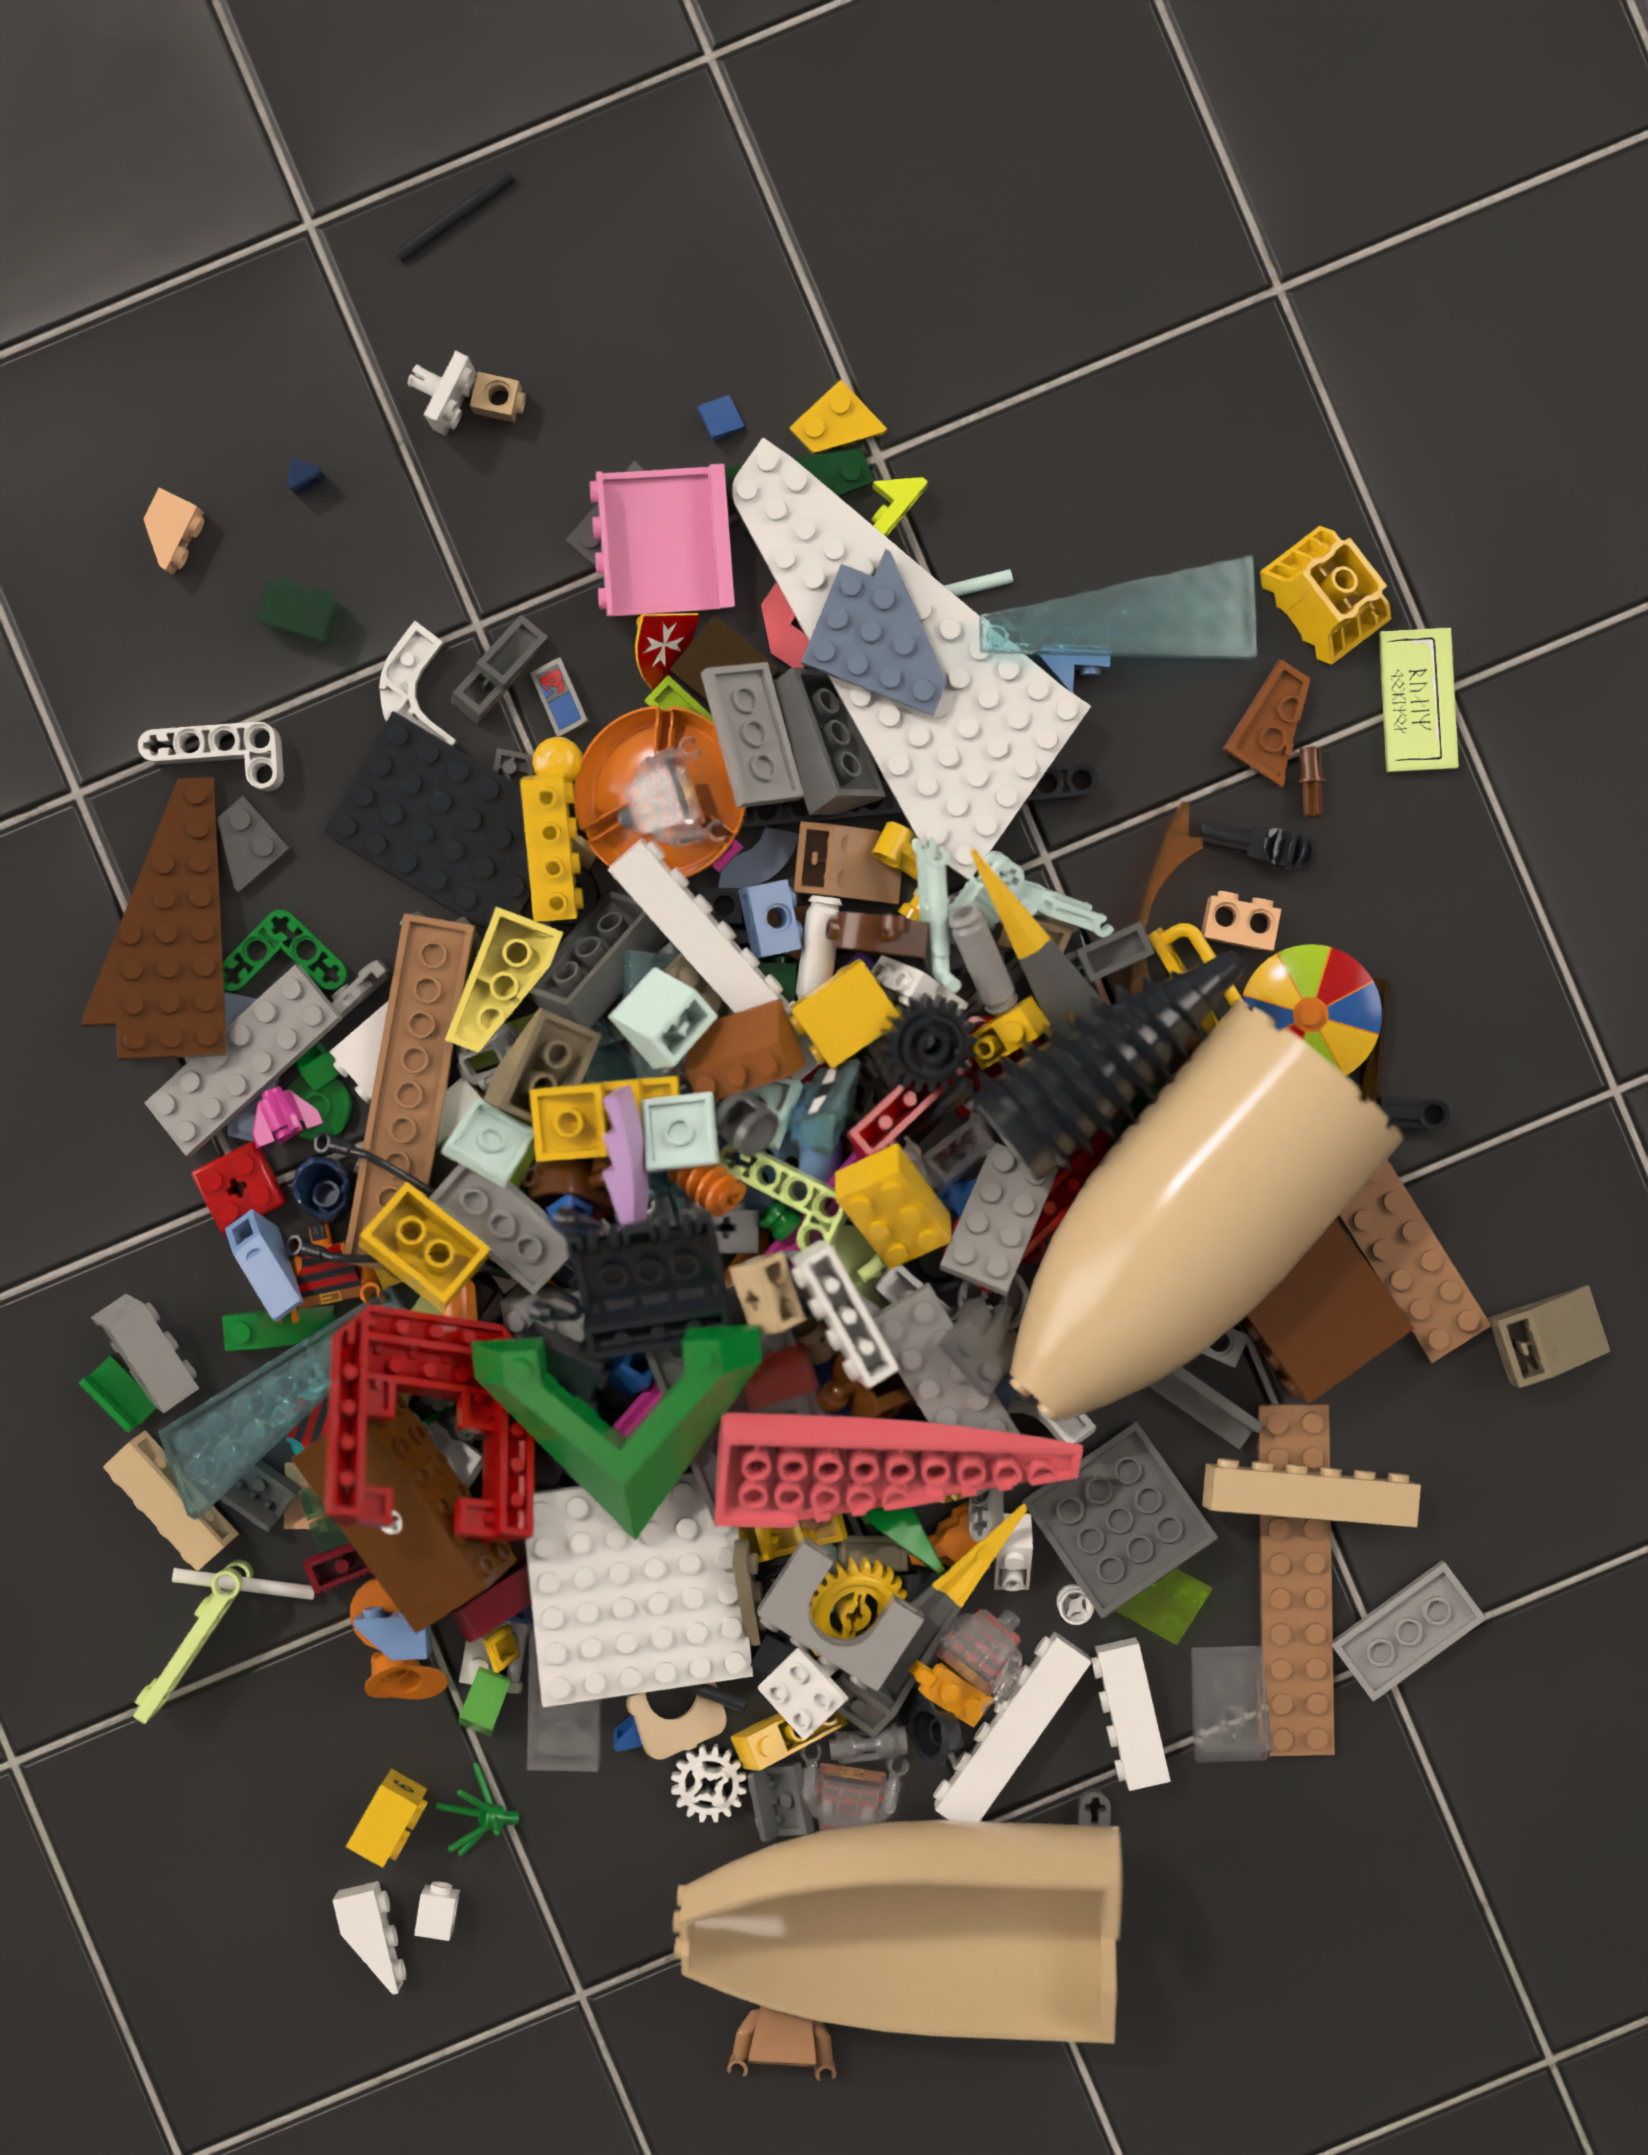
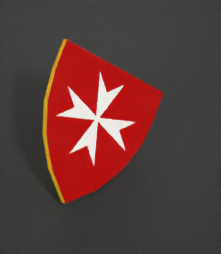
M698 613L641 614L637 618L636 663L642 678L652 690L668 675L670 676V668L691 644L699 619Z

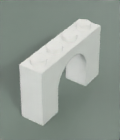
M389 1001L330 1051L336 1061L333 1066L345 1078L350 1075L358 1084L354 1088L355 1091L367 1104L371 1102ZM462 1077L447 1089L437 1148L451 1136L475 1098L479 1097L482 1100L484 1098V1095L474 1084L467 1082Z

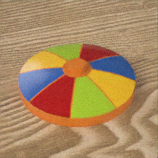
M1314 944L1299 945L1274 954L1253 973L1242 995L1244 1002L1249 1005L1248 1009L1250 1012L1255 1007L1271 1017L1276 1023L1274 1026L1275 1030L1280 1032L1281 1029H1288L1344 1076L1353 1072L1366 1060L1373 1050L1380 1033L1382 1006L1373 979L1354 958L1332 947Z

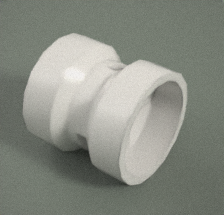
M1078 1584L1064 1586L1059 1591L1056 1604L1061 1617L1066 1622L1080 1625L1091 1618L1094 1607Z

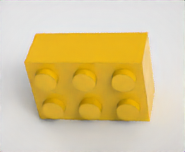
M898 1144L835 1172L837 1203L889 1269L952 1242L950 1212Z
M407 1181L360 1234L359 1246L441 1312L448 1307L486 1262L491 1249Z

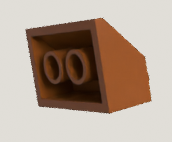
M781 998L716 1019L686 1052V1074L694 1094L712 1092L714 1094V1101L734 1093H740L792 1076L807 1064Z

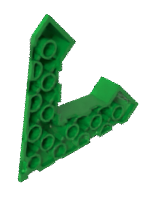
M760 1324L687 1329L682 1341L685 1370L670 1389L652 1406L639 1424L625 1436L616 1428L612 1429L597 1416L598 1413L576 1395L572 1396L558 1384L556 1378L548 1373L544 1337L473 1341L471 1343L475 1379L635 1541L720 1422L721 1415L727 1412L763 1360Z

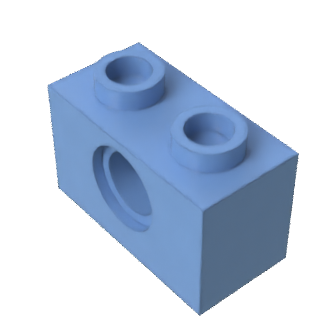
M788 879L738 890L750 949L757 958L802 949L801 942L804 939V932L800 921H796L793 908L797 904L796 894L793 887L789 886ZM770 909L775 910L780 917L779 925L776 928L771 927L767 921V914Z

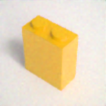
M860 958L789 1006L794 1014L789 1017L790 1022L800 1036L805 1032L809 1035L814 1044L808 1048L820 1065L827 1061L831 1069L881 1036V1029H891L892 1024L886 1019L887 1015L894 1016L895 1018L899 1017L898 1012Z

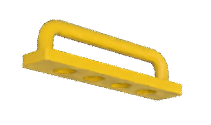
M1179 923L1165 931L1160 927L1147 935L1169 973L1171 971L1178 973L1187 971V968L1171 944L1181 937H1187L1191 941L1203 962L1216 957L1202 932L1189 923ZM1234 984L1224 994L1230 1006L1237 1000L1244 1001ZM1212 1009L1201 1022L1207 1034L1219 1021Z

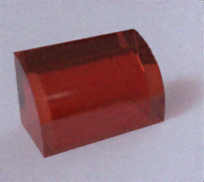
M804 1342L763 1355L761 1364L746 1383L743 1391L749 1409L753 1411L820 1389Z

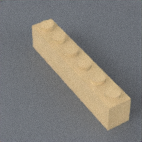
M1218 1458L1217 1464L1206 1463L1202 1506L1213 1511L1417 1527L1421 1485L1409 1481L1410 1475L1388 1473V1479L1375 1478L1376 1472L1366 1470H1354V1476L1341 1475L1342 1469L1320 1467V1473L1307 1472V1466L1286 1464V1470L1273 1469V1463L1252 1461V1467L1239 1466L1238 1460Z

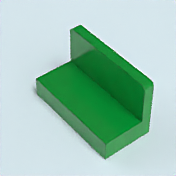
M112 1354L91 1375L84 1377L79 1384L129 1433L137 1429L157 1408L154 1407L131 1375L130 1370Z

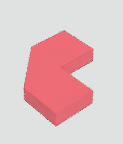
M776 582L761 604L771 655L790 668H805L801 661L809 641L805 633L791 625L796 617Z

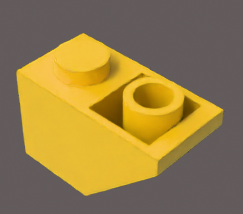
M1032 995L1017 1003L1008 1012L996 1016L973 1032L971 1035L976 1037L978 1042L969 1045L968 1048L976 1053L974 1059L983 1070L997 1062L999 1055L1005 1057L1021 1048L1022 1039L1031 1042L1038 1038L1044 1032L1043 1025L1050 1026L1051 1024Z

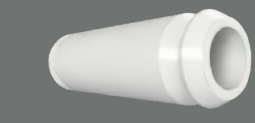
M812 895L808 900L811 901V906L806 910L804 939L802 941L795 992L798 1000L834 974L837 949L832 948V940L826 939L825 928L827 920L829 918L835 919L836 912H840L839 905H842L838 898Z

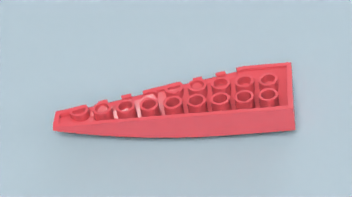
M725 1413L721 1415L718 1437L714 1526L789 1528L799 1526L798 1521L814 1518L816 1523L831 1520L832 1515L852 1512L853 1517L865 1515L866 1511L873 1508L883 1507L888 1511L944 1501V1496L962 1494V1498L976 1496L978 1490L997 1487L999 1492L1011 1490L1012 1486L1019 1483L1029 1482L1034 1486L1078 1478L1083 1447L1081 1444L1035 1436L938 1423L865 1417Z

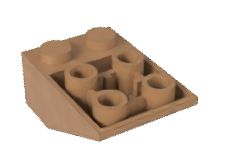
M800 821L794 883L796 895H817L838 899L899 904L902 870L883 864L873 857L871 852L882 831Z

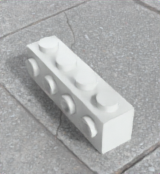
M819 1240L791 1257L790 1260L795 1268L790 1270L797 1285L801 1289L806 1287L812 1299L808 1301V1305L818 1320L823 1318L829 1329L825 1332L826 1338L835 1351L841 1350L846 1359L842 1366L851 1381L857 1380L870 1388L898 1371L899 1367L832 1246Z
M1136 1637L1095 1646L1097 1657L1091 1658L1095 1679L1102 1678L1105 1691L1098 1693L1103 1713L1110 1712L1112 1725L1106 1726L1111 1748L1117 1746L1120 1760L1114 1761L1119 1782L1125 1781L1129 1791L1171 1782L1142 1654Z

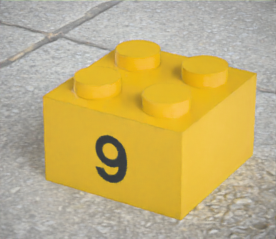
M391 1768L346 1847L382 1868L388 1858L395 1861L410 1835V1832L405 1830V1828L408 1827L413 1830L428 1804L427 1801L422 1799L427 1788Z

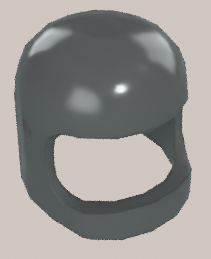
M740 1092L729 1095L720 1103L715 1112L718 1134L742 1155L747 1157L761 1152L768 1146L778 1129L779 1119L777 1115L748 1093Z

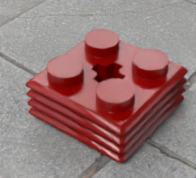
M249 1142L191 1173L222 1234H226L225 1229L251 1209L263 1216L287 1203V1199L261 1148L256 1147L255 1142ZM235 1179L238 1182L245 1181L247 1185L243 1189V1197L239 1193L234 1194L232 1188L235 1186Z

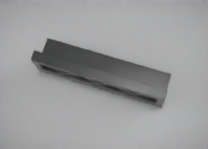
M1183 1367L1149 1386L1239 1450L1254 1430L1258 1433L1264 1425Z

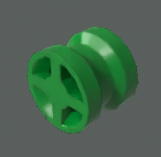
M775 1199L761 1213L758 1224L762 1228L771 1230L773 1238L777 1242H781L795 1230L802 1219V1215L797 1211H791L787 1204Z

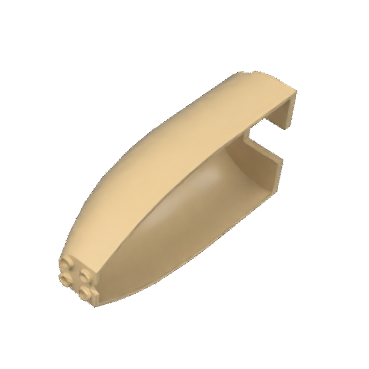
M1237 1000L1192 1051L1189 1058H1186L1171 1076L1173 1081L1169 1079L1153 1096L1154 1101L1150 1100L1116 1139L1088 1177L1050 1241L1034 1278L1020 1323L1010 1368V1374L1014 1378L1009 1383L1023 1396L1028 1397L1032 1393L1041 1402L1037 1405V1408L1052 1421H1055L1058 1417L1066 1421L1114 1403L1158 1382L1198 1357L1246 1317L1287 1276L1403 1141V1137L1397 1128L1391 1126L1388 1129L1386 1127L1389 1118L1374 1103L1369 1100L1363 1103L1359 1100L1361 1096L1360 1089L1288 1029H1281L1280 1032L1275 1030L1274 1026L1276 1023L1259 1009L1254 1007L1251 1012L1246 1011L1249 1005L1244 1001Z
M951 1820L899 1821L823 1830L779 1842L734 1860L687 1885L679 1884L677 1905L681 1907V1910L674 1912L673 1932L680 1933V1937H676L675 1959H681L682 1975L752 2003L820 2022L927 2036L1114 2043L1116 2013L1115 1939H1119L1121 1896L1119 1827Z

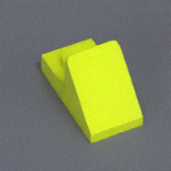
M923 477L874 481L873 489L891 505L887 507L883 504L871 519L875 523L873 526L887 537L927 489L928 481Z

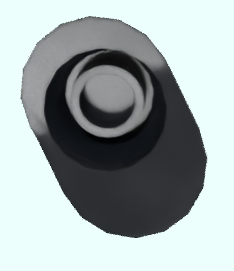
M912 1688L898 1711L900 1721L917 1748L923 1762L930 1768H939L945 1763L949 1754L959 1751L964 1746L959 1720L954 1713L935 1707L932 1701L927 1699L917 1688Z

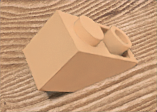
M158 488L144 517V522L159 566L166 572L174 575L176 569H181L188 558L189 550H187V547L192 537L196 538L203 528L204 519L202 516L204 512L196 505Z

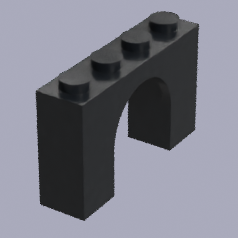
M533 1321L523 1333L521 1339L544 1337L548 1373L556 1378L558 1384L572 1396L576 1395L594 1411H597L600 1401L596 1400L595 1397L598 1390H604L610 1378L611 1371L606 1368L611 1357L590 1360L587 1345ZM534 1439V1479L556 1488L563 1477L569 1479L571 1475ZM482 1442V1445H481L480 1450H479V1454H482V1455H483V1442Z

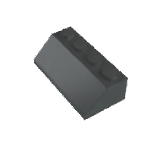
M792 667L776 679L773 683L802 785L804 802L809 814L835 815L886 797L872 755L828 675L814 669Z
M607 890L599 899L592 912L584 916L558 946L551 966L526 996L540 1008L590 1029L609 1006L617 1000L622 991L640 973L641 969L654 954L661 949L668 937L632 897Z

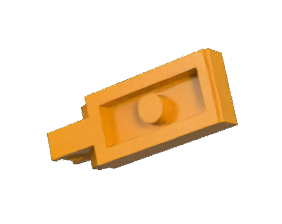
M916 1659L908 1669L914 1675L915 1680L921 1683L918 1690L927 1699L946 1711L954 1713L957 1718L973 1728L994 1702L991 1695L987 1697L963 1676L942 1663L936 1664L931 1669Z

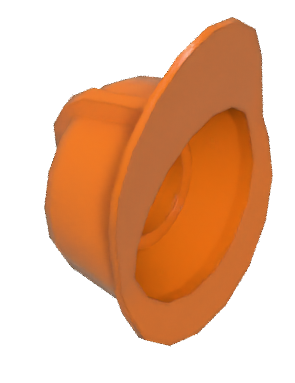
M375 1652L371 1657L372 1676L365 1683L364 1690L367 1695L374 1698L426 1699L442 1693L447 1687L448 1678L439 1669L421 1666L417 1659L390 1660L383 1652Z

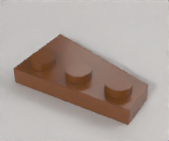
M1278 660L1222 750L1278 787H1283L1286 778L1285 770L1288 758L1292 754L1294 746L1292 742L1297 723L1301 719L1310 678L1285 661Z

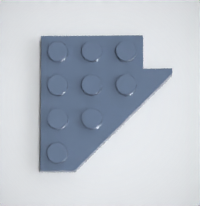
M885 549L875 576L841 564L801 664L933 717L947 681L891 551Z

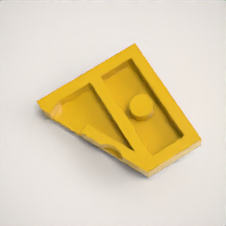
M840 380L790 426V431L813 455L828 452L838 446L845 447L855 444L856 441L875 435L876 437L882 436L887 432V428L849 387Z

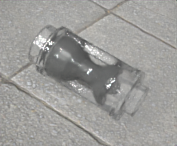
M896 1723L884 1727L875 1738H862L870 1736L863 1730L841 1732L839 1730L835 1731L836 1738L829 1739L831 1760H838L839 1767L845 1766L848 1763L887 1758L900 1759V1755L909 1754L905 1726L896 1727Z

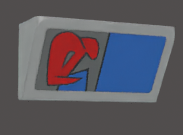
M561 657L530 673L557 737L564 736L590 724Z

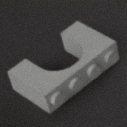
M804 1536L759 1604L757 1615L761 1617L760 1622L774 1632H778L780 1629L790 1635L791 1643L799 1649L807 1652L810 1648L821 1655L820 1661L827 1667L835 1671L840 1667L851 1675L849 1679L860 1688L867 1690L871 1687L878 1692L923 1623V1612L893 1593L874 1624L865 1633L849 1639H840L827 1635L815 1625L810 1615L809 1604L815 1590L834 1563V1555Z

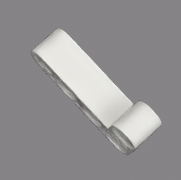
M264 722L152 729L144 732L138 740L139 753L145 759L156 764L245 759L246 777L252 786L262 791L270 792L279 788L283 782L284 772L280 734L276 729ZM261 731H268L270 742L264 748H257L255 746L256 735ZM232 733L235 738V744L230 750L223 751L220 747V740L225 734ZM191 736H197L200 741L198 750L194 753H187L185 749L187 739ZM158 740L166 745H173L174 750L171 748H160L157 754L151 751V746L157 745ZM266 765L270 766L273 772L272 778L267 783H260L257 778L259 769Z

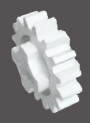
M700 1744L698 1754H695L692 1750L686 1752L687 1762L678 1759L676 1766L681 1772H673L671 1780L679 1784L674 1785L671 1792L674 1795H681L676 1803L678 1808L684 1805L688 1806L686 1816L691 1817L697 1812L700 1813V1822H704L706 1815H711L713 1821L718 1822L720 1812H723L727 1817L732 1815L731 1804L736 1807L741 1806L742 1800L737 1794H746L747 1786L739 1782L746 1780L747 1773L737 1771L742 1763L740 1759L730 1760L732 1750L728 1749L724 1754L719 1753L718 1744H714L712 1751H707L705 1745ZM705 1761H714L720 1765H709ZM691 1769L695 1782L687 1788L686 1776ZM705 1777L709 1781L715 1779V1788L712 1789L709 1785L703 1787V1779ZM732 1777L733 1787L727 1797L723 1784ZM698 1801H708L711 1802L713 1805L702 1804Z

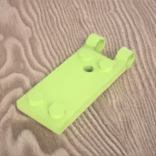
M234 1560L213 1577L211 1582L213 1592L202 1601L194 1613L199 1619L158 1679L154 1678L150 1685H147L135 1701L139 1708L133 1717L146 1724L162 1708L242 1589L243 1578L237 1570L231 1567L240 1566L245 1570L246 1577L253 1578V1569L247 1561ZM221 1575L233 1577L236 1582V1589L221 1590L218 1584L219 1577Z

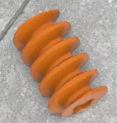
M713 1165L667 1170L668 1178L673 1183H677L682 1191L687 1192L691 1199L696 1200L699 1206L706 1208V1211L711 1210L713 1217L724 1216L738 1206L746 1194L747 1187L743 1182L737 1183L735 1175L727 1174V1169L724 1166Z

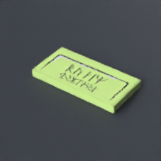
M1451 628L1381 631L1379 633L1386 773L1459 768Z

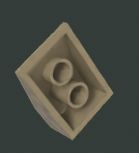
M539 1008L498 1065L483 1100L501 1110L533 1122L530 1089L581 1084L602 1034Z

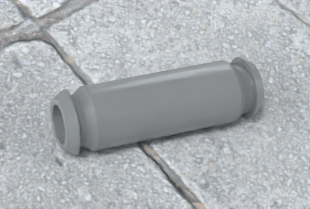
M972 904L963 905L951 912L948 925L952 928V935L982 1003L985 1004V1010L994 1016L1003 1015L1017 1005L1018 995L1014 993V985L987 922L981 916V909Z

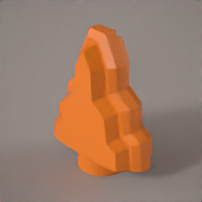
M969 1502L952 1508L951 1516L938 1522L935 1533L928 1535L941 1563H945L949 1567H952L979 1543L974 1541L969 1533ZM909 1554L912 1565L927 1567Z

